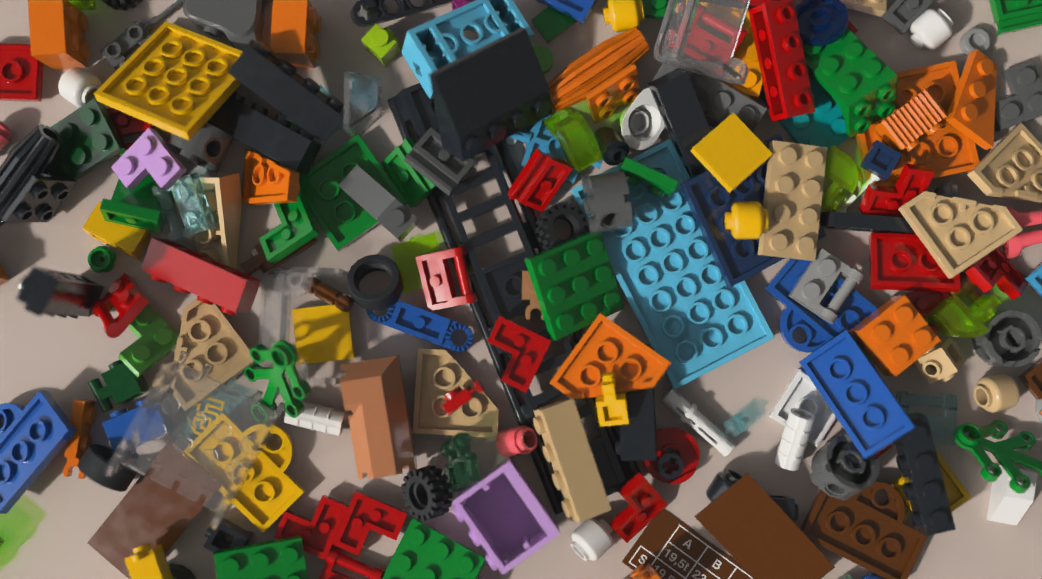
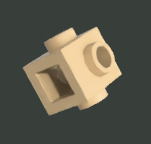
M949 336L917 359L914 364L917 372L930 385L939 380L944 383L952 379L967 359Z

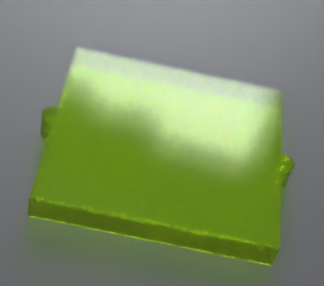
M435 233L417 239L411 237L410 241L391 246L395 263L403 279L404 293L423 288L415 257L440 251Z

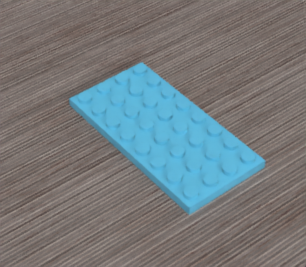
M668 139L631 158V160L679 181L674 192L669 197L663 196L661 199L647 192L648 188L640 184L637 187L628 184L630 194H627L628 202L631 201L632 226L601 232L615 278L648 342L651 343L652 349L671 362L665 374L671 386L677 389L775 337L745 280L732 287H727L679 185L691 178L671 140ZM622 163L604 173L618 172ZM581 184L571 189L570 192L581 213H585L583 198L587 197L588 193L584 194L583 185ZM585 214V221H588V217H591V214Z

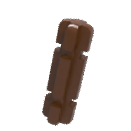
M308 277L303 285L305 291L311 294L314 293L316 297L332 306L335 305L336 308L343 312L351 311L355 301L352 297L343 295V292L326 283L323 284L321 280L315 277Z

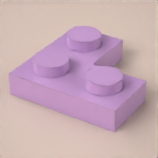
M148 128L111 167L124 186L129 189H134L150 173L160 188L169 190L187 171L158 132L151 128Z

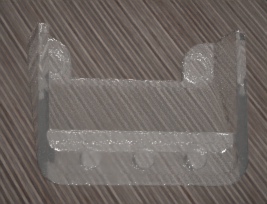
M669 0L654 47V57L659 62L729 83L745 85L748 66L741 59L733 58L750 0Z

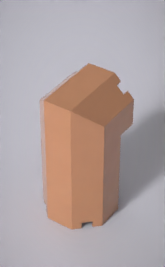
M400 355L341 364L340 370H346V375L340 376L345 410H352L353 415L347 417L350 424L358 479H364L366 476H368V479L401 474L403 473L402 469H406L407 466L409 471L416 470L418 467Z

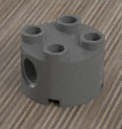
M205 123L190 141L171 133L166 144L173 153L185 157L186 160L200 167L202 166L217 173L234 138L221 129Z
M615 171L582 177L584 194L588 193V196L583 198L585 214H591V217H588L590 233L631 227L632 207L631 201L628 202L627 194L630 193L624 172Z
M1015 310L994 311L984 315L976 323L975 327L971 329L970 338L976 354L988 365L1021 367L1031 363L1038 356L1041 349L1039 345L1040 341H1042V332L1039 324L1031 315Z
M848 434L837 436L821 447L813 456L810 478L812 483L828 496L846 501L875 483L880 472L879 458L875 459V456L872 455L868 459H864Z

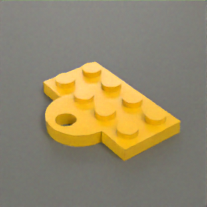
M224 411L182 452L185 457L184 452L222 484L218 490L262 533L305 492L286 472L293 459L294 448L292 440L283 428L272 423H259L244 431ZM270 434H278L281 437L282 445L279 449H271L268 446L267 438Z

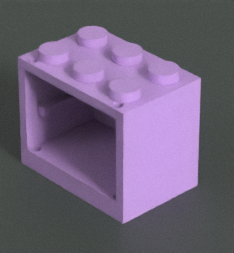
M507 457L456 493L452 500V512L459 522L465 520L470 529L468 534L477 547L483 546L487 554L485 556L486 561L494 571L499 569L502 575L561 534L558 523L511 457Z

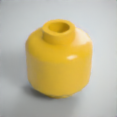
M608 0V7L603 8L605 25L611 24L614 32H623L634 27L639 28L640 21L644 20L642 0Z
M757 201L735 202L731 207V212H725V229L731 230V234L735 239H759L763 232L768 231V210L763 208Z

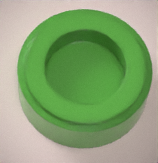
M534 46L533 48L542 71L546 74L553 65L552 52L545 46Z

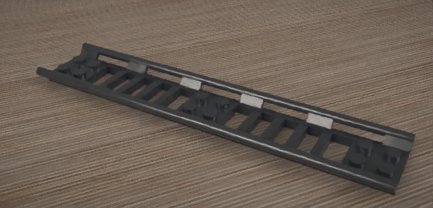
M420 83L401 90L395 97L387 100L403 140L404 138L412 137L415 141L408 124L410 120L418 140L422 138L430 127L440 134L434 98L429 99ZM505 140L471 158L474 159L485 154L491 167L490 170L461 181L449 196L435 186L434 190L426 197L447 249L458 247L439 201V198L442 197L462 246L465 245L467 254H464L469 277L472 274L474 275L494 326L499 316L510 320L525 313L526 308L530 305V300H522V271H528L524 259L535 255L534 249H538L539 253L544 251L541 248L544 245L542 241L538 243L536 240L539 237V233L535 234V228L538 225L536 224L537 218L533 208L523 205L518 201L526 222H523L515 201L509 199V187L503 172H506L511 186L519 174ZM493 180L497 181L502 195L457 212L452 197ZM507 206L513 221L468 239L462 223ZM517 231L525 252L481 269L473 249ZM452 257L451 260H452L453 265H454V267H455L454 259H453V257ZM470 277L473 292H476V289ZM477 294L478 301L469 304L501 380L507 367L502 353H506L508 361H510L513 354L487 342L494 326H490ZM547 329L537 333L542 337L550 339ZM582 329L572 333L576 344L584 335ZM570 335L561 338L566 352L541 362L535 376L558 367L565 362L574 349ZM501 381L518 425L527 426L534 431L536 429L533 423V418H535L533 410L538 409L537 406L565 395L555 387L535 396H532L530 389H528L527 393L521 391L526 403L522 405L516 388ZM596 397L586 399L587 405L578 408L577 411L580 419L592 414L599 430L600 436L588 440L606 495L609 496L618 492L625 486L628 480L632 479L639 472L641 473L637 461L623 462L621 457L616 456L615 445L607 426L600 427ZM610 426L614 437L620 438V427ZM538 434L539 437H540V440H541V442H542V444H543V446H544L545 443H544L542 434ZM537 444V447L530 454L556 515L564 512L561 504L564 499L561 490H558L554 485L539 444Z

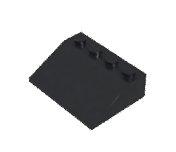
M523 27L429 74L442 147L462 162L552 114L550 89L528 33Z

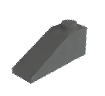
M358 165L338 185L400 242L420 222L413 213Z

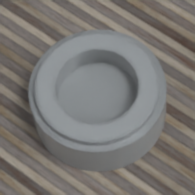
M977 27L965 32L959 41L961 51L967 56L970 52L977 49L985 53L991 43L989 34L984 29Z

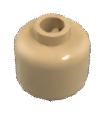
M998 373L979 379L974 389L976 403L991 413L1015 407L1020 397L1018 383L1005 373Z

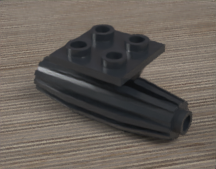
M41 124L35 127L12 149L0 166V226L5 222L49 221L53 218L55 211L63 200L69 197L72 188L77 183L75 178L55 177L48 174L64 143L62 136L49 126Z

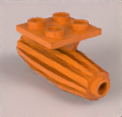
M635 27L601 42L563 68L548 83L552 109L557 113L587 99L592 120L596 124L600 120L610 118L615 113V110L624 104H631L641 93L635 64L650 50L642 33Z

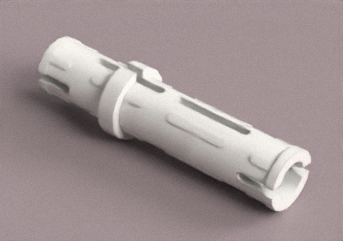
M673 387L663 395L661 401L679 416L678 419L682 423L686 422L724 457L734 449L736 443L697 410L698 406L695 403L688 402Z

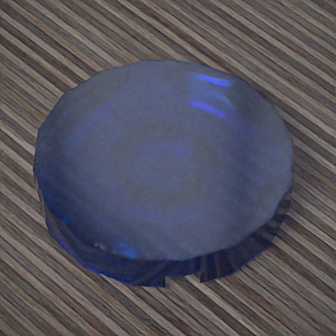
M804 0L795 7L803 44L826 46L843 37L848 29L849 16L847 8L840 0Z

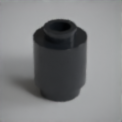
M601 127L593 134V147L606 164L611 166L618 165L628 156L629 146L615 129Z

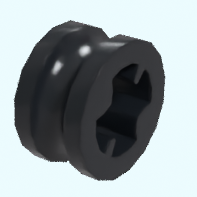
M666 452L659 456L656 467L663 477L674 479L682 474L684 464L677 454ZM670 458H675L676 460L673 462L677 464V469H671L670 473L664 472L666 468L662 467L663 462H669Z

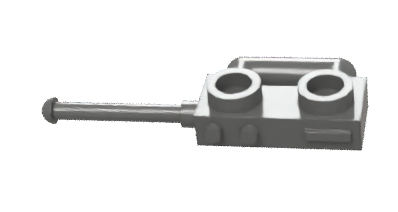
M177 0L150 22L143 24L140 20L135 21L120 36L106 44L100 52L112 67L117 70L127 60L126 57L152 35L150 30L153 29V26L182 5L183 0Z

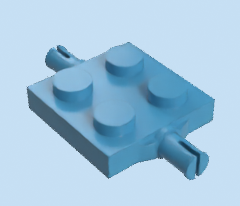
M551 115L537 121L530 130V133L521 130L510 137L526 143V153L521 166L524 167L538 148L543 153L552 154L571 164L573 170L565 181L574 184L578 171L584 163L600 169L603 161L601 157L588 153V142L593 130Z

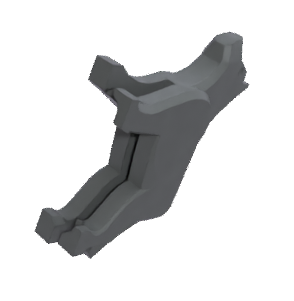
M183 0V12L193 23L205 27L204 32L217 38L224 34L230 40L233 48L243 51L252 39L255 42H263L262 29L265 13L272 0Z

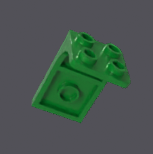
M840 20L803 43L808 71L839 106L845 120L846 134L849 137L864 133L873 123L881 118L885 119L893 113L896 107L897 74Z

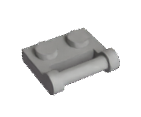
M821 248L816 253V260L810 262L788 296L823 320L833 324L838 317L836 313L854 286L860 284L864 275ZM842 274L846 277L845 281L827 308H824L820 305V302L838 275Z

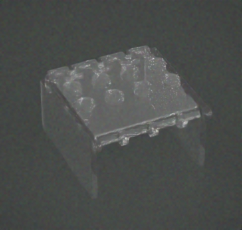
M182 351L176 362L167 363L162 366L104 474L111 476L127 467L146 476L150 468H153L155 470L150 477L151 480L169 489H172L176 481H179L181 483L176 492L197 503L202 494L206 495L203 506L217 512L210 525L211 528L216 529L233 506L283 413L285 403L281 401L277 410H273L259 402L264 392L258 390L252 399L233 389L238 380L237 378L232 376L228 384L225 385L207 376L212 365L206 363L202 371L199 372L184 364L188 353Z

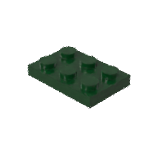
M93 98L50 127L62 136L64 143L49 174L55 177L75 178L77 181L120 153L121 149H126L105 105L98 102L96 98Z

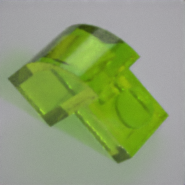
M566 107L543 120L546 129L560 142L566 160L578 172L603 158L591 128L578 111L573 113Z
M832 145L827 152L825 175L832 179L833 183L822 196L821 208L827 212L838 211L847 199L845 194L848 191L858 197L863 186V175L859 165L846 153Z
M995 294L982 295L968 308L958 296L947 297L926 317L940 332L953 338H974L989 331L982 322L991 319L997 313L995 308L1002 302Z

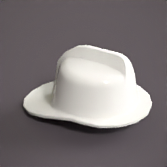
M649 87L642 90L633 103L626 107L620 117V128L624 141L629 147L636 150H645L651 147L665 128Z

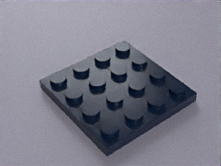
M777 134L762 143L769 149L770 141H783L780 134ZM768 159L730 193L708 170L679 184L727 287H732L784 259L758 255L759 239H735L731 234V230L725 229V212H731L733 203L757 201L763 207ZM819 222L818 240L826 237L821 222Z

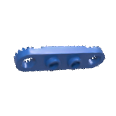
M399 300L388 307L387 314L382 317L376 316L373 311L366 309L369 318L375 322L456 352L466 351L471 347L474 340L473 332L468 326ZM463 330L466 332L468 338L463 346L453 344L451 336L454 331Z

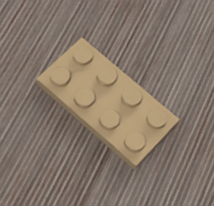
M776 140L770 141L769 150L772 156L768 158L763 200V208L768 210V231L763 232L759 238L758 255L815 261L827 147Z

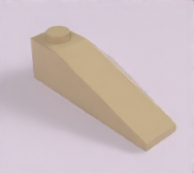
M217 172L181 176L173 184L177 211L179 214L183 213L188 229L185 230L188 239H193L199 253L236 269L242 210L240 174Z

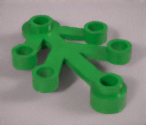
M278 340L273 344V348H267L264 344H258L251 348L250 356L254 362L244 368L246 378L251 382H255L258 379H270L264 397L251 406L254 418L260 423H266L275 417L278 410L275 400L279 390L285 403L286 413L292 418L302 414L305 408L300 400L311 394V387L308 382L301 380L295 366L298 357L294 345L285 340ZM265 360H271L274 367H261L259 364ZM285 371H286V373H287V375H288V377H289V380H290V382H291V385H292L291 389H290L289 384H288V382H287V379H286V376H285Z
M994 420L990 425L978 427L972 423H964L957 426L953 431L955 442L960 447L973 453L983 467L980 473L985 480L995 482L1002 474L1001 467L992 462L985 451L992 453L1011 478L1009 481L1010 488L1018 494L1025 493L1031 486V481L1026 475L1021 473L1015 463L1039 472L1042 477V461L1015 451L1018 448L1028 451L1035 445L1036 438L1032 433L1022 431L1018 436L993 442L985 438L991 436L994 439H1002L1008 432V426L1003 421Z

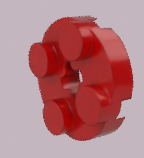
M664 427L656 430L658 458L663 453H666L665 450L668 448L672 451L677 449L679 453L677 455L682 459L684 468L682 474L674 479H667L658 472L656 467L657 461H643L646 470L653 478L663 483L680 484L687 481L694 475L698 460L700 459V450L696 440L689 433L677 427ZM669 460V462L664 461L662 467L666 468L664 472L670 473L671 469H677V464Z

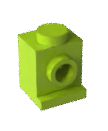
M375 24L361 39L365 49L385 67L403 48V45L397 40L398 37L388 27L381 28L378 24Z

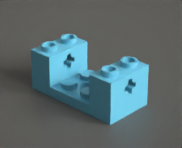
M475 0L408 30L401 53L429 99H432L430 73L522 27L526 29L530 41L534 33L513 0ZM466 30L474 31L478 39L469 40L464 36L463 32Z

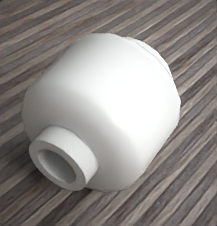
M927 9L910 26V31L913 35L909 39L919 50L924 47L927 50L933 51L951 37V27L954 23L942 9Z
M72 67L61 75L58 89L64 99L80 108L93 98H96L94 92L102 85V82L85 68Z
M594 518L585 520L573 531L571 547L584 561L588 559L597 561L613 545L611 536L613 530L603 519L599 521Z

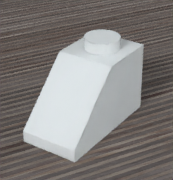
M999 465L1002 469V474L995 482H992L986 520L1017 525L1034 501L1038 472L1018 468L1031 481V486L1023 494H1018L1010 488L1009 481L1011 478L1004 468Z

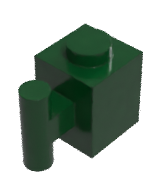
M121 360L108 365L110 370L101 374L106 386L103 387L99 378L88 382L102 413L114 409L109 400L111 397L116 405L126 404L151 391L143 374L137 377Z

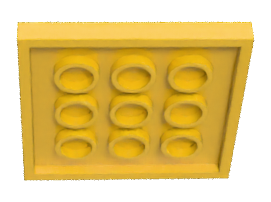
M165 21L94 92V95L100 103L190 141L241 85L240 81L227 72L243 51Z

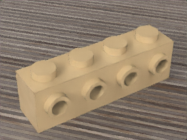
M563 399L533 410L535 418H533L534 427L538 434H542L545 443L543 453L546 460L551 462L555 472L552 474V479L555 487L561 490L564 499L561 504L566 517L570 518L571 521L580 523L610 511L611 507L574 399Z

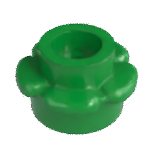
M98 246L88 255V263L94 272L108 273L115 266L116 254L106 246ZM102 257L105 258V261H104V262H101V261H100V259H101Z

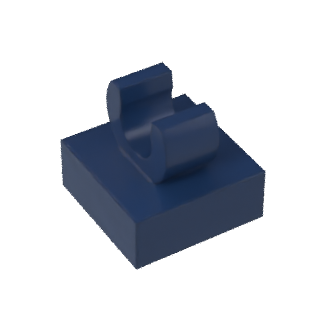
M876 140L871 145L860 167L886 180L889 178L902 154Z

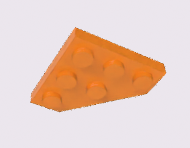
M599 313L549 383L570 399L573 398L574 401L603 395L602 373L614 372L616 394L655 388L670 367L671 362Z

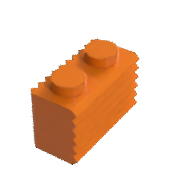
M926 88L877 124L875 130L878 131V134L881 135L890 148L897 152L903 149L907 153L921 143L918 140L921 135L926 133L929 136L943 126L940 121L947 117V114Z

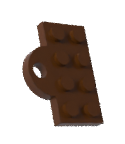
M875 481L874 484L846 501L828 496L819 489L800 528L812 542L885 579H908L928 537L903 524L905 505L901 495L894 487L881 481ZM879 489H885L888 494L887 501L883 504H877L874 498L875 493Z

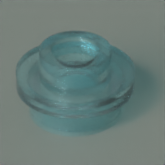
M742 412L734 415L723 423L726 429L724 433L727 436L733 434L734 437L739 436L749 429L747 423L750 421L749 417H744Z

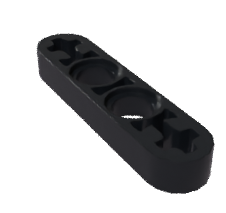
M359 0L352 7L350 14L352 21L357 26L369 27L439 8L449 4L452 0H431L432 4L430 0H424L423 5L420 7L411 4L410 0H394L398 5V10L394 14L385 11L383 7L384 0ZM374 2H377L378 12L371 13L367 20L363 16H358L357 13L361 10V6H363L364 10L368 11L376 7Z
M841 212L820 213L821 225L826 229L916 234L903 217Z

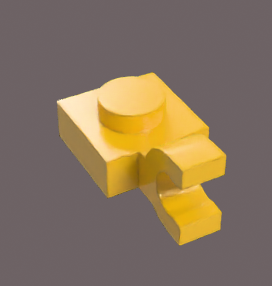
M614 372L602 373L603 395L596 396L600 427L629 424L625 393L616 394Z

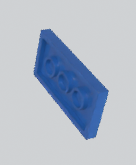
M845 330L799 362L864 459H868L916 428L911 418L848 330Z

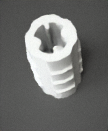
M301 401L305 410L296 418H292L285 413L284 423L337 436L342 434L347 415L345 411L306 401Z
M799 408L790 409L775 457V464L790 471L799 469L801 460L804 458L803 454L809 435L812 433L811 429L815 420V416L812 413Z

